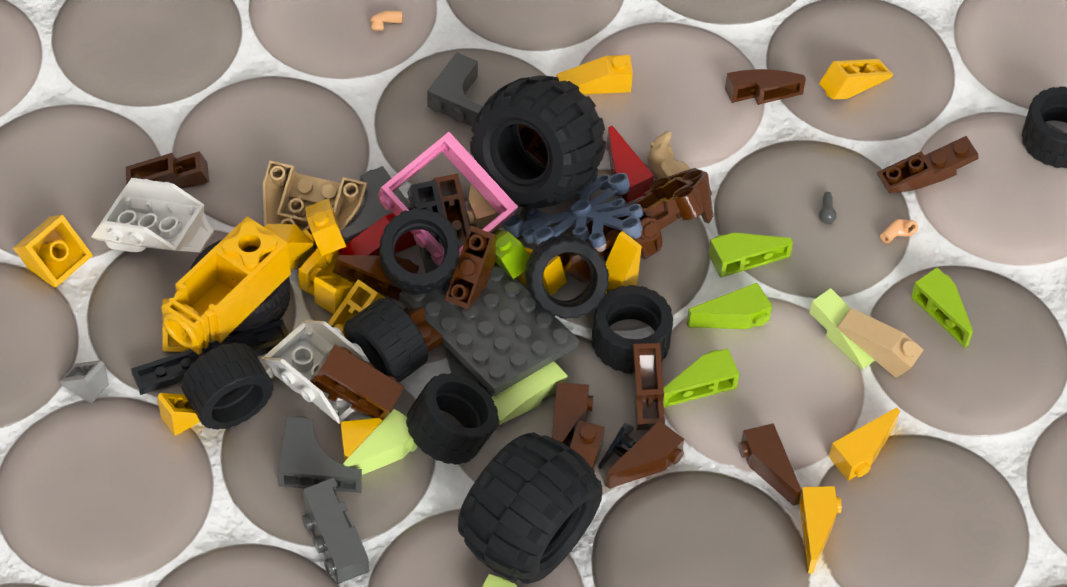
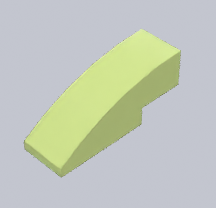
M830 288L812 301L809 313L827 329L826 337L863 370L875 360L836 328L850 308Z
M552 362L501 393L493 395L492 399L498 410V424L501 425L539 407L542 399L556 393L557 382L565 383L568 375L555 362Z

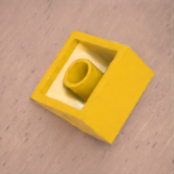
M63 215L50 216L13 247L27 268L54 288L93 256Z

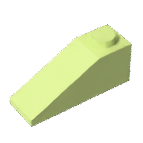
M394 409L349 456L343 465L362 469L363 475L403 459L410 451H415L418 446L409 435L406 425L407 417Z

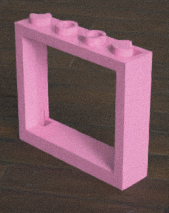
M450 132L445 134L384 184L377 195L382 206L387 210H391L396 216L405 210L409 211L393 192L443 152L500 214L482 230L493 233L512 217L518 208L512 199ZM410 231L414 235L416 243L421 248H426L430 252L434 263L439 266L444 258V248L429 231ZM463 246L459 248V257L463 249Z

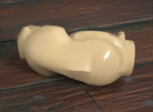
M669 131L657 137L650 144L651 150L647 160L656 180L692 169L685 162L674 159V153L670 146L671 132Z

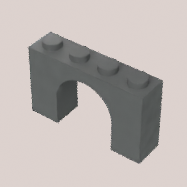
M456 52L427 90V107L473 127L477 114L484 106L470 101L465 96V93L478 77V61Z

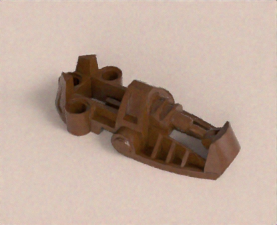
M693 168L658 179L649 186L650 190L644 193V197L631 204H640L644 213L639 218L643 227L642 234L639 238L634 239L642 246L640 258L645 260L660 251L662 248L661 229L681 217L683 220H691L701 215L705 223L709 224L713 218L712 192L707 172ZM628 216L620 217L617 219L624 220L628 218ZM593 221L587 223L590 235L592 234ZM604 225L603 233L606 243L595 249L606 262L618 234L622 231ZM571 252L557 255L560 256L566 273L580 282H588L590 280V268L582 256Z

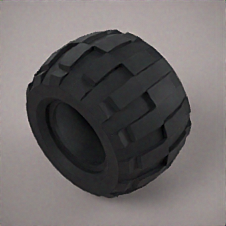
M544 75L519 78L498 89L488 98L484 107L479 111L471 129L474 136L472 141H470V151L477 163L518 207L528 206L535 209L551 207L560 202L568 201L587 187L593 179L605 153L606 141L603 140L605 126L603 119L599 118L594 108L596 107L595 103L589 96L583 95L579 91V87L572 82L559 81L558 77ZM519 124L534 129L543 139L548 151L546 167L534 160L525 149L519 134Z
M535 432L521 435L509 442L496 454L472 485L459 512L458 532L465 538V544L475 557L495 573L514 581L520 580L524 584L540 581L568 556L589 527L602 500L601 481L596 478L595 471L588 462L566 444L546 435L540 436Z

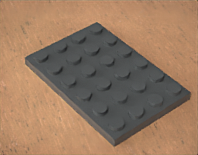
M496 262L487 286L470 309H465L444 300L451 279L442 288L436 289L432 293L414 294L404 291L399 293V300L408 309L424 308L425 321L442 335V344L494 396L579 347V339L555 316L543 310L532 298L531 293L520 282L512 279Z

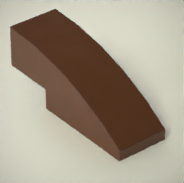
M741 70L727 73L725 90L731 103L755 98L757 104L760 105L802 95L806 78L802 74L780 70Z
M200 151L176 158L173 153H169L127 166L126 185L131 178L169 182L179 188L208 183V163Z
M660 343L633 344L636 430H650L659 420L665 424Z

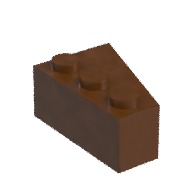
M336 344L320 362L310 379V382L317 388L329 394L328 399L336 402L340 398L351 403V409L372 418H380L381 420H384L390 414L404 389V386L399 384L394 377L383 374L375 369L371 363L360 360L352 355L350 350L345 347H339Z

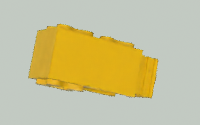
M247 216L175 284L176 293L174 297H170L168 303H164L161 306L165 331L178 343L190 348L199 355L202 353L203 348L206 349L209 346V342L217 340L221 343L291 275L288 243Z

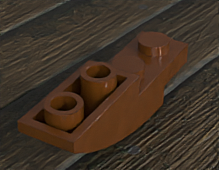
M964 136L926 155L920 151L878 171L877 175L888 193L920 189L957 175L956 169L979 159L978 152L968 137Z

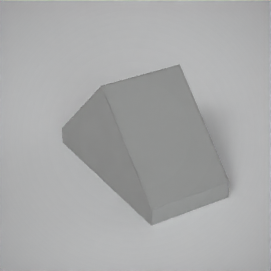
M102 360L76 363L59 381L63 387L90 403H93L109 385L105 364Z

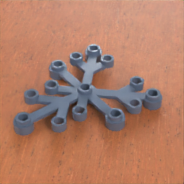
M597 171L587 187L576 194L580 198L579 201L572 204L571 211L548 215L540 212L539 209H531L525 214L527 221H523L519 215H513L502 225L504 230L511 233L515 238L522 235L525 243L531 244L536 242V245L539 246L538 244L542 241H546L553 236L557 237L576 223V227L572 231L573 235L583 241L589 238L591 246L598 248L606 243L603 233L604 225L623 231L633 240L639 238L643 230L639 218L644 213L640 204H633L627 207L625 200L622 198L604 203L613 195L626 194L629 191L630 182L626 173H617L612 176L604 174L597 178ZM598 189L605 190L603 193H601L592 201H590L591 194H593L595 191H597ZM628 216V218L624 220L617 219L620 217ZM589 220L593 221L591 235L587 228V221ZM561 222L553 229L551 227H547L552 223Z

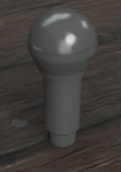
M825 192L823 208L819 212V218L823 223L830 224L835 221L837 213L833 208L831 192Z

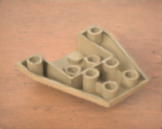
M269 161L263 180L264 226L267 224H296L301 231L306 229L312 235L306 218L305 207L329 198L340 230L348 227L360 210L368 184L345 177L342 178L341 183L303 175L297 173L292 165ZM314 241V242H312V243H313V246H314V248H315V250H316V249L318 248V246H317L316 242ZM306 260L299 264L296 269H299Z

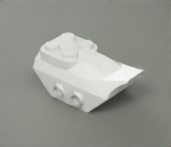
M131 178L91 238L104 241L108 248L128 252H141L146 248L201 253L213 236L214 229L206 219L204 204L175 184Z
M305 320L261 358L271 367V371L293 391L300 393L307 402H313L338 424H341L340 422L372 419L368 415L351 409L352 404L338 398L334 402L328 399V393L321 391L310 382L318 365L335 344L339 347L347 348L351 351L352 355L360 360L369 362L362 348L358 344L348 341L338 328L331 327L325 321Z

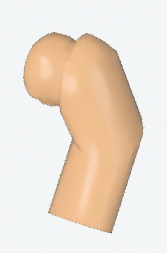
M383 11L373 15L370 19V22H372L371 29L382 31L384 23H402L403 11Z
M895 220L880 234V238L884 243L889 244L896 236H912L917 232L918 224L914 220Z

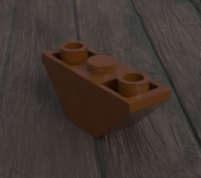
M470 226L445 296V301L465 309H470L487 286L496 261L495 234Z

